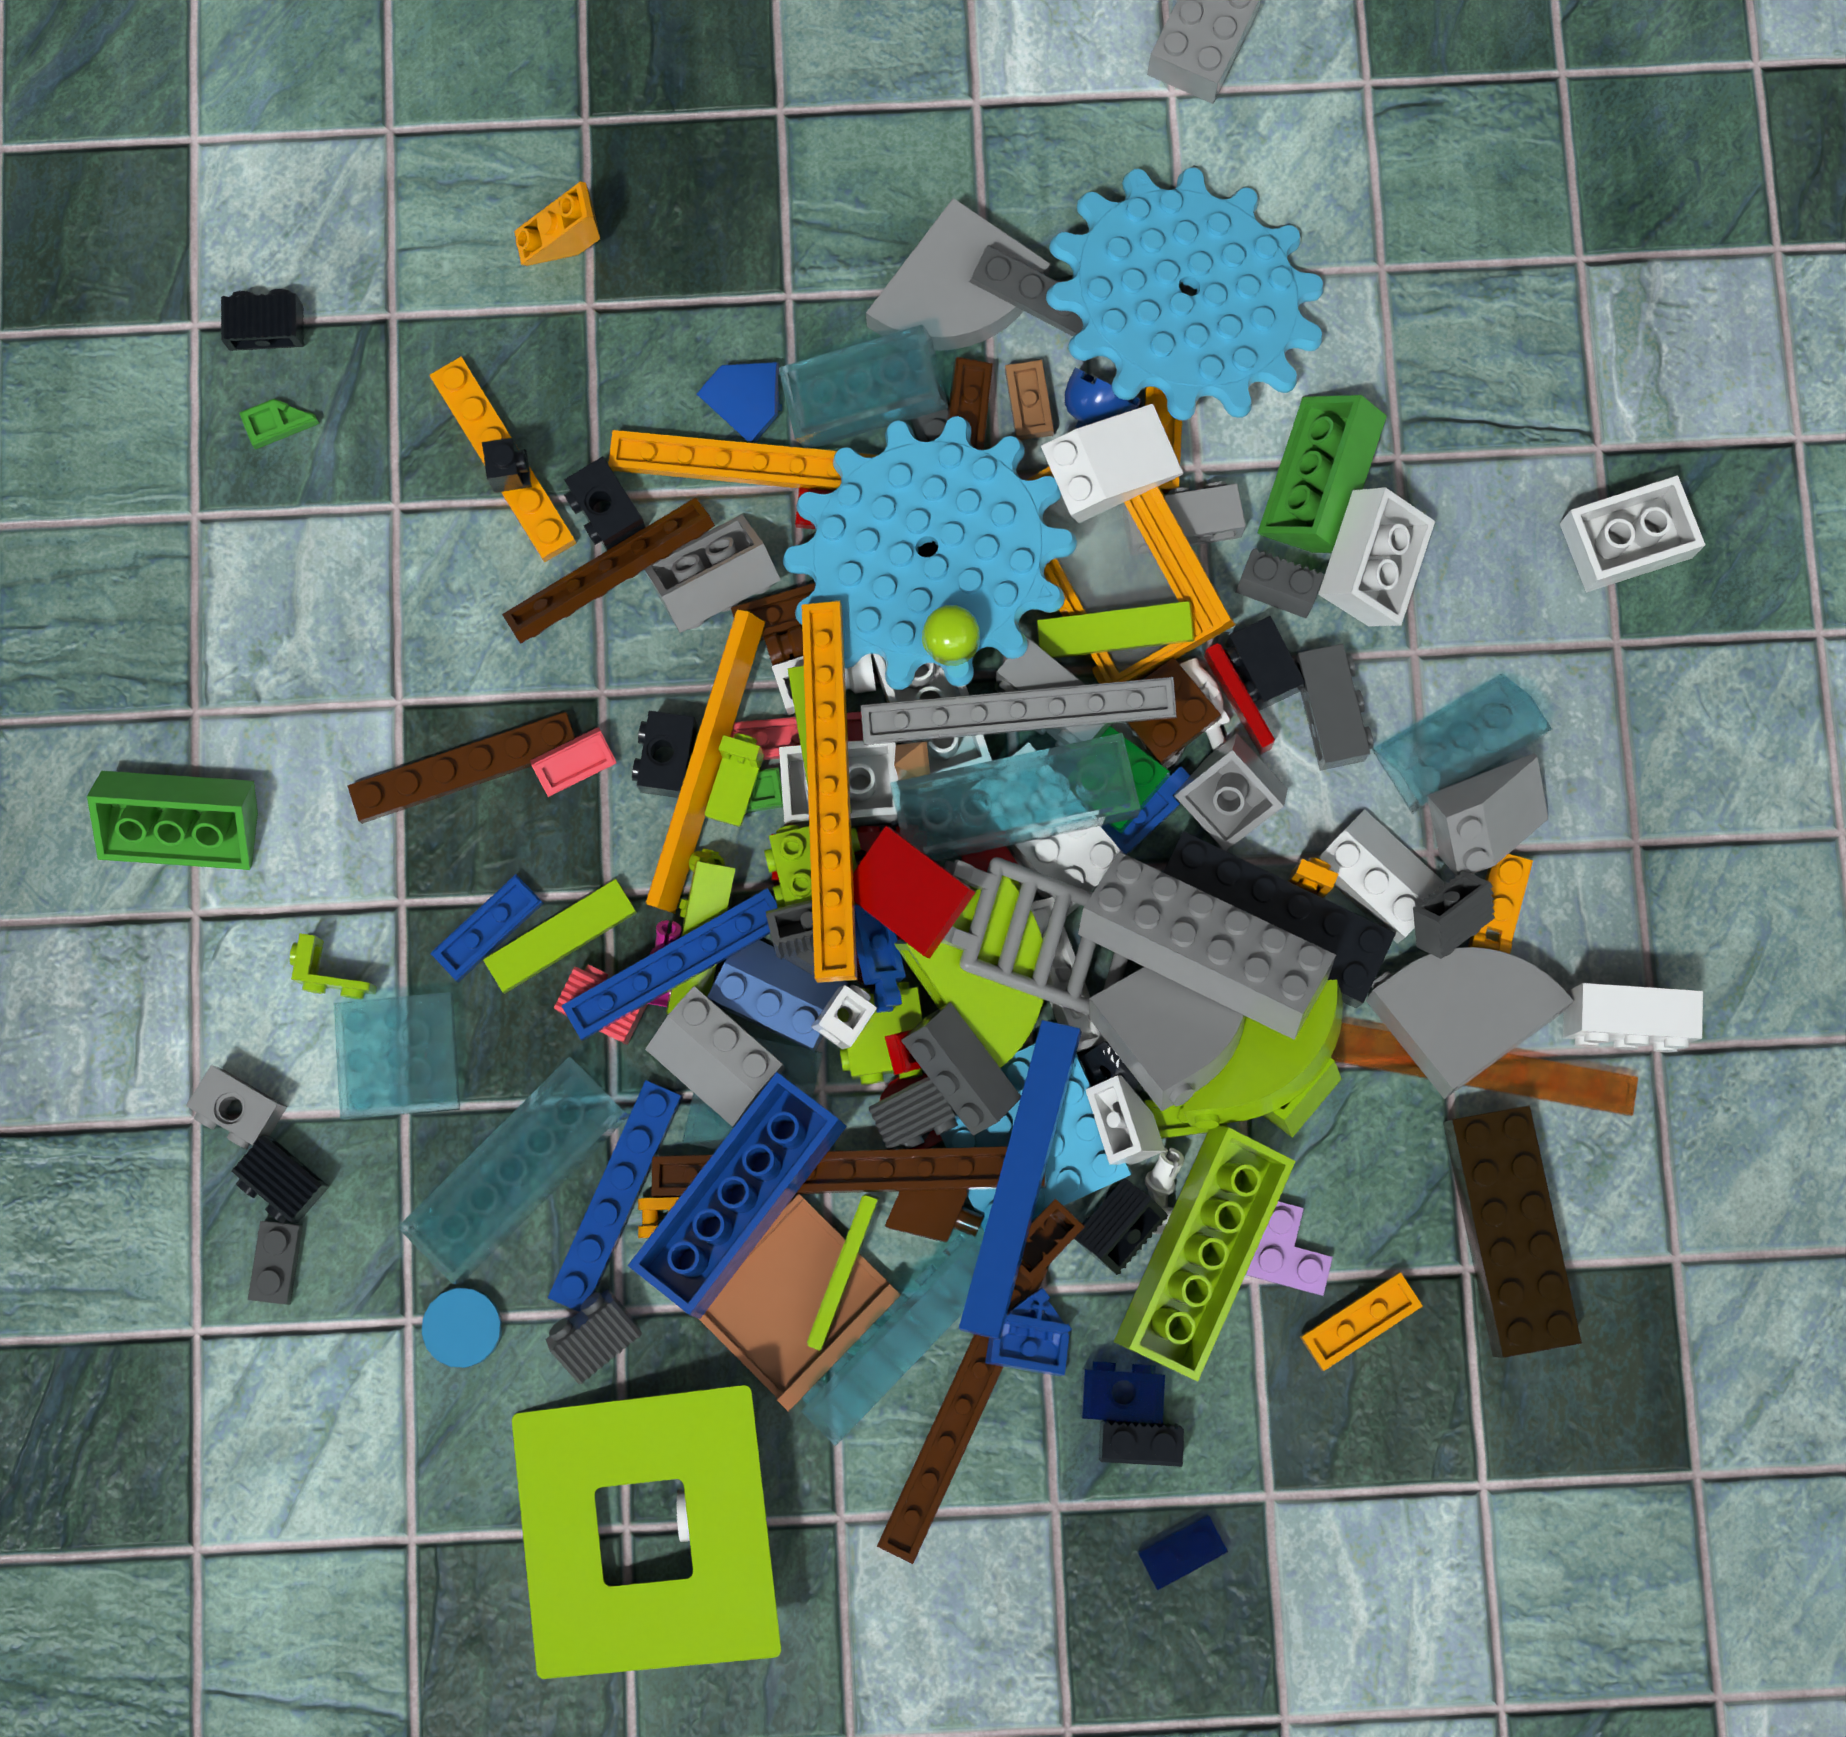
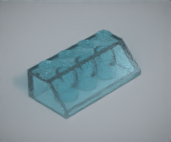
M1502 673L1376 746L1372 751L1410 812L1414 814L1429 805L1427 795L1488 771L1542 739L1552 728L1533 698Z

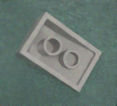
M1535 753L1427 795L1440 858L1455 875H1460L1461 871L1475 874L1495 866L1548 820L1539 762Z

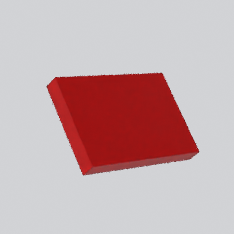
M888 826L884 827L853 872L854 902L929 959L976 893Z

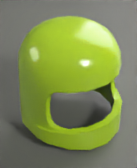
M945 605L935 609L927 617L922 631V644L927 653L936 662L946 666H958L968 662L976 654L980 644V628L976 618L967 609L958 605Z

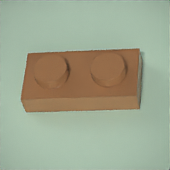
M1042 360L1005 365L1016 438L1027 440L1053 436V422Z

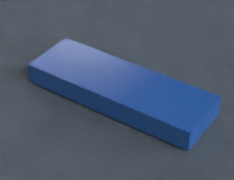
M515 874L430 954L459 983L544 903Z

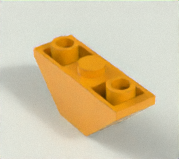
M580 181L514 231L521 265L529 266L576 256L600 240L594 207L586 182Z

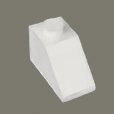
M1121 1075L1086 1089L1109 1165H1120L1123 1163L1133 1165L1165 1151L1153 1113Z

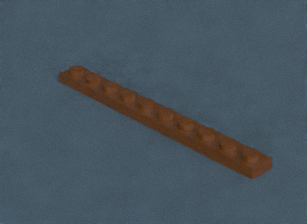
M1008 1146L831 1151L826 1153L796 1194L996 1189ZM712 1155L652 1157L651 1196L654 1198L681 1197ZM1046 1169L1041 1188H1046Z

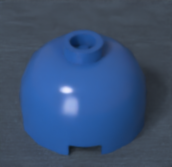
M1076 367L1069 378L1065 390V406L1068 413L1078 420L1075 425L1076 428L1135 410L1141 402V399L1137 397L1131 400L1118 398L1112 391L1111 384L1093 377Z

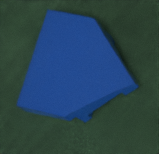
M779 363L722 365L703 385L697 395L749 443H756L778 416V411H782V404L779 403L778 389Z
M1044 1288L1038 1289L1008 1311L1001 1339L989 1338L986 1364L1054 1376L1065 1375L1069 1343L1068 1332L1072 1328L1069 1324H1065L1049 1302L1048 1299L1050 1297Z

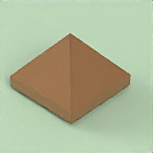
M927 742L896 745L894 766L900 784L931 781Z

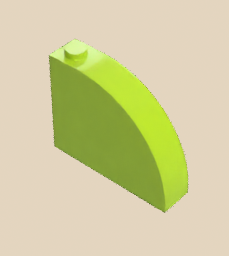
M1002 875L977 959L996 966L998 965L1021 888L1018 881ZM972 886L969 887L976 893L953 925L956 929L969 933L981 893L980 889ZM1031 910L1012 970L1029 978H1032L1043 942L1039 926ZM902 939L894 943L937 1007L940 1009L951 1002L1000 1068L1013 1058L1032 1032L1038 1019L1043 999L964 971L960 967L963 950L940 943L929 959Z
M1337 979L1327 981L1295 1040L1245 1016L1241 1039L1227 1065L1216 1077L1194 1092L1192 1097L1183 1104V1112L1190 1126H1196L1200 1129H1213L1218 1127L1219 1124L1257 1118L1279 1109L1306 1090L1319 1076L1331 1058L1340 1034L1343 1000Z

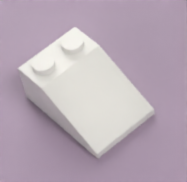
M1153 404L1077 428L1041 445L1068 511L1078 523L1184 474Z

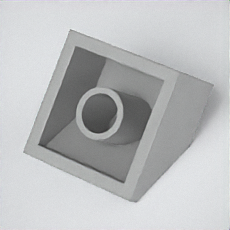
M1235 734L1201 763L1175 792L1174 796L1226 851L1284 807L1288 788L1238 734Z

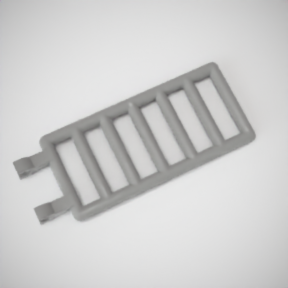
M999 857L993 858L990 861L987 872L974 868L972 865L960 860H955L954 863L946 861L944 865L946 870L963 883L981 890L969 933L952 926L941 942L963 950L960 959L961 969L1089 1016V999L1082 997L1081 993L1096 946L1095 942L1081 937L1066 991L1047 984L1071 901L1085 906L1092 892ZM1003 875L1021 882L1022 885L998 965L996 966L977 958ZM1040 889L1056 895L1032 978H1029L1012 970L1036 890ZM1114 952L1104 989L1123 979L1129 959Z

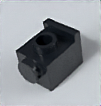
M513 438L482 442L486 476L494 493L532 487L526 449L518 450Z

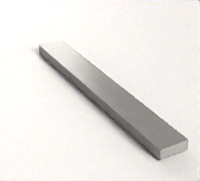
M1173 677L861 705L864 745L1177 718Z

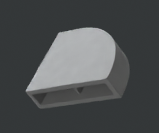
M953 198L866 312L867 327L882 337L907 347L922 344L924 350L942 351L972 346L995 336L1023 313V310L969 282L985 248L989 245L1049 277L1050 263Z
M1476 947L1455 948L1450 955L1442 959L1432 954L1426 955L1410 963L1393 976L1387 971L1373 982L1371 986L1373 990L1366 999V1002L1444 1099L1554 1020L1574 1002L1570 995L1553 978L1535 965L1505 952Z
M1146 967L1141 968L1089 998V1019L1161 1111L1172 1105L1180 1106L1192 1097L1194 1092L1208 1084L1221 1072L1236 1051L1245 1023L1244 1015Z

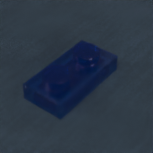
M1206 1514L1137 1553L1154 1586L1159 1590L1226 1554L1228 1550L1210 1516Z

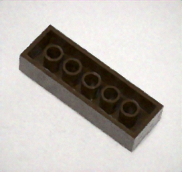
M1530 1105L1443 1122L1493 1357L1506 1358L1582 1344Z

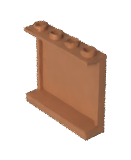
M800 1194L791 1199L701 1319H699L778 1398L777 1401L788 1412L901 1296L859 1253L824 1347L819 1351L808 1346L807 1340L846 1239Z

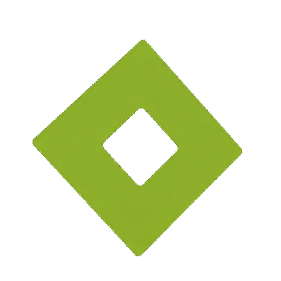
M733 1386L516 1413L512 1417L536 1672L540 1678L549 1679L775 1658L780 1655L781 1642L752 1391L748 1386ZM671 1479L681 1480L685 1493L693 1566L692 1576L688 1579L620 1586L606 1585L602 1570L595 1503L596 1490L601 1487Z

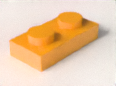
M1310 857L1308 861L1305 859L1300 860L1291 871L1288 881L1324 898L1333 889L1339 874L1331 871V865L1327 862Z

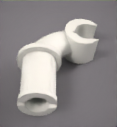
M1165 1148V1151L1159 1154L1153 1170L1148 1172L1145 1177L1148 1195L1168 1214L1167 1219L1163 1220L1162 1225L1158 1226L1157 1231L1152 1232V1234L1163 1233L1173 1210V1207H1168V1196L1175 1189L1174 1180L1185 1161L1182 1153L1174 1148H1170L1169 1153L1168 1149Z

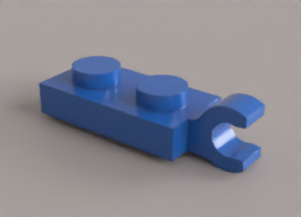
M1180 766L1165 781L1122 834L1106 822L1101 825V828L1125 855H1128L1180 806V803L1173 796L1190 775Z
M854 905L856 950L864 985L875 984L874 1004L877 1007V1013L893 1011V1006L902 1004L901 994L896 982H900L906 977L901 954L894 945L898 941L897 935L861 906Z

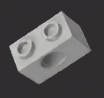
M213 1065L210 1066L186 1105L197 1112L194 1116L196 1121L213 1130L217 1125L229 1131L226 1138L244 1149H248L250 1144L254 1145L262 1135L270 1136L287 1109V1106L226 1070ZM239 1099L242 1103V1113L237 1119L231 1120L227 1113L228 1107L231 1102Z

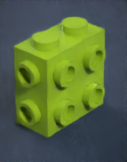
M789 825L776 830V834L769 835L771 848L764 850L769 873L775 871L778 873L780 885L773 886L777 907L781 908L812 900L809 826L799 828L797 825ZM856 828L851 829L853 872L858 867L854 852L861 851Z
M909 982L897 983L902 999L901 1005L893 1006V1011L877 1013L875 1010L853 1045L843 1050L840 1048L843 1072L851 1071L852 1080L860 1079L861 1085L884 1082L883 1075L894 1074L885 1036L912 1030L923 1020L918 987L910 988ZM862 988L871 996L869 1002L875 1006L874 994H871L870 988ZM845 1008L839 1009L837 1013L838 1019L842 1022H847L849 1012ZM922 1068L899 1074L900 1079L923 1076Z

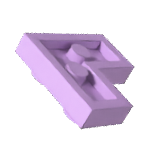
M1278 1201L1246 1275L1323 1296L1333 1257L1294 1247L1304 1208Z

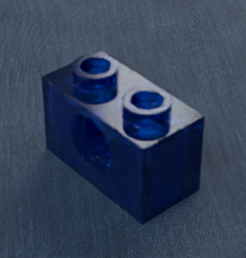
M1092 1361V1369L1083 1368L1080 1417L1082 1419L1163 1424L1165 1375L1156 1373L1155 1365L1132 1364V1372L1116 1371V1363ZM1121 1380L1128 1381L1133 1387V1396L1126 1403H1117L1112 1397L1114 1384Z

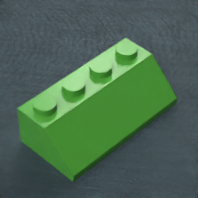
M1362 395L1302 397L1257 533L1263 537L1312 553H1332L1352 491L1362 490L1387 415Z
M101 771L87 795L98 860L250 870L252 867L258 817L254 781Z

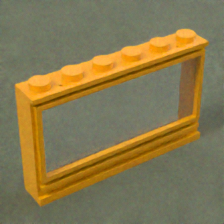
M1047 467L1027 479V481L1036 480L1044 476L1054 478L1050 467ZM1159 486L1081 523H1078L1070 515L1062 496L1057 502L1050 505L1043 514L1045 525L1051 528L1069 530L1076 536L1077 547L1071 555L1051 560L1044 569L1045 578L1050 583L1060 587L1064 592L1065 601L1059 609L1063 617L1186 601L1191 602L1195 641L1091 654L1097 665L1092 668V671L1099 684L1140 680L1156 671L1172 657L1177 659L1236 625L1221 602L1216 588L1206 575L1199 557L1190 546L1179 521L1173 515Z

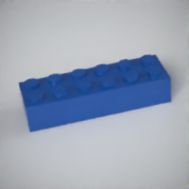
M776 1072L628 1266L687 1314L701 1319L847 1126Z

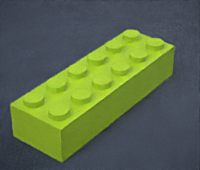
M1218 1126L1209 1129L1114 1339V1343L1198 1382L1296 1161L1229 1127Z

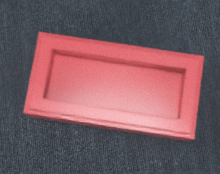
M599 727L530 760L531 766L548 797L617 763Z

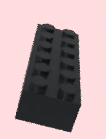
M1183 831L1163 873L1335 954L1336 957L1328 980L1337 979L1343 1003L1354 1008H1358L1364 1003L1396 935L1393 931Z

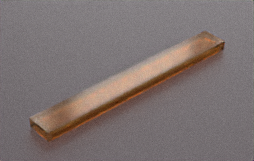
M1346 1023L1341 1024L1338 1041L1331 1055V1058L1336 1063L1429 1080L1391 1032ZM1507 1053L1463 1086L1630 1117L1633 1116L1638 1077Z

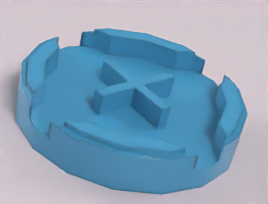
M455 1288L441 1293L429 1304L423 1316L422 1337L426 1349L437 1361L449 1367L467 1368L483 1362L495 1351L502 1336V1321L498 1307L488 1295L475 1289Z

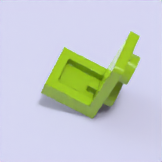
M735 733L734 738L723 735L718 749L722 760L705 810L707 818L736 827L742 826L764 758L761 747L756 745V739L739 733Z
M299 934L298 943L294 942L291 947L290 965L293 966L291 980L303 984L302 991L325 994L326 988L341 990L340 996L360 1000L364 999L365 993L376 995L377 987L371 983L318 975L324 941L315 935Z

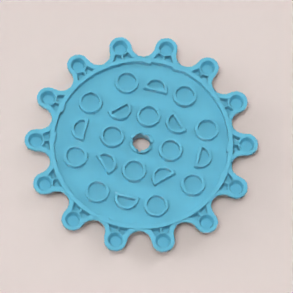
M1197 168L1184 170L1178 176L1176 189L1172 190L1157 187L1145 171L1134 169L1123 178L1122 185L1126 194L1125 201L1111 202L1096 192H1088L1080 197L1077 202V211L1086 220L1089 231L1083 235L1061 232L1050 241L1049 249L1051 254L1070 265L1073 270L1072 280L1059 282L1051 286L1046 293V300L1053 309L1074 312L1083 322L1081 332L1074 335L1068 344V350L1074 358L1086 361L1097 356H1103L1112 360L1115 364L1117 372L1112 382V391L1118 398L1123 400L1134 399L1143 388L1151 386L1162 390L1166 395L1168 412L1175 419H1190L1195 413L1197 400L1203 396L1217 398L1228 414L1236 418H1243L1251 411L1252 401L1248 388L1252 383L1264 382L1281 393H1288L1294 389L1297 384V374L1286 360L1285 352L1292 348L1315 351L1322 343L1320 327L1305 319L1299 312L1298 307L1304 302L1318 300L1323 293V281L1318 275L1297 271L1290 265L1287 259L1289 254L1296 251L1300 245V233L1297 228L1292 225L1276 229L1262 226L1254 216L1258 206V198L1253 189L1244 187L1236 191L1230 199H1219L1212 196L1206 190L1203 173ZM1181 282L1192 287L1194 290L1197 289L1196 295L1189 296L1186 293H1182L1179 289Z
M959 416L950 418L946 422L940 437L930 442L918 441L910 425L900 420L894 421L885 432L887 445L884 452L873 458H864L851 448L844 447L839 449L834 456L833 466L841 477L840 486L829 494L805 492L797 501L796 507L800 517L810 521L816 528L814 537L802 545L791 546L783 556V565L787 571L793 574L809 575L815 581L814 591L800 601L796 607L795 616L797 621L802 625V604L840 601L843 611L845 668L853 667L867 654H878L886 661L885 680L895 690H903L911 685L917 669L926 663H936L941 666L947 681L953 686H964L974 676L973 657L968 662L958 666H946L936 662L924 649L922 644L923 627L927 617L935 609L945 605H958L967 609L976 618L980 628V644L977 651L985 647H993L1006 658L1016 659L1023 656L1028 648L1027 638L1019 628L1021 616L1026 611L1032 609L1049 613L1056 612L1063 606L1065 601L1062 589L1050 583L1044 576V569L1047 563L1055 558L1071 555L1077 547L1076 536L1071 531L1048 527L1043 521L1045 510L1062 496L1055 478L1044 476L1031 481L1022 480L1017 475L1016 469L1025 454L1023 443L1016 437L1007 436L990 449H975L970 441L972 434L970 423ZM932 541L938 545L937 552L931 557H922L918 554V546L921 547L925 543H932Z

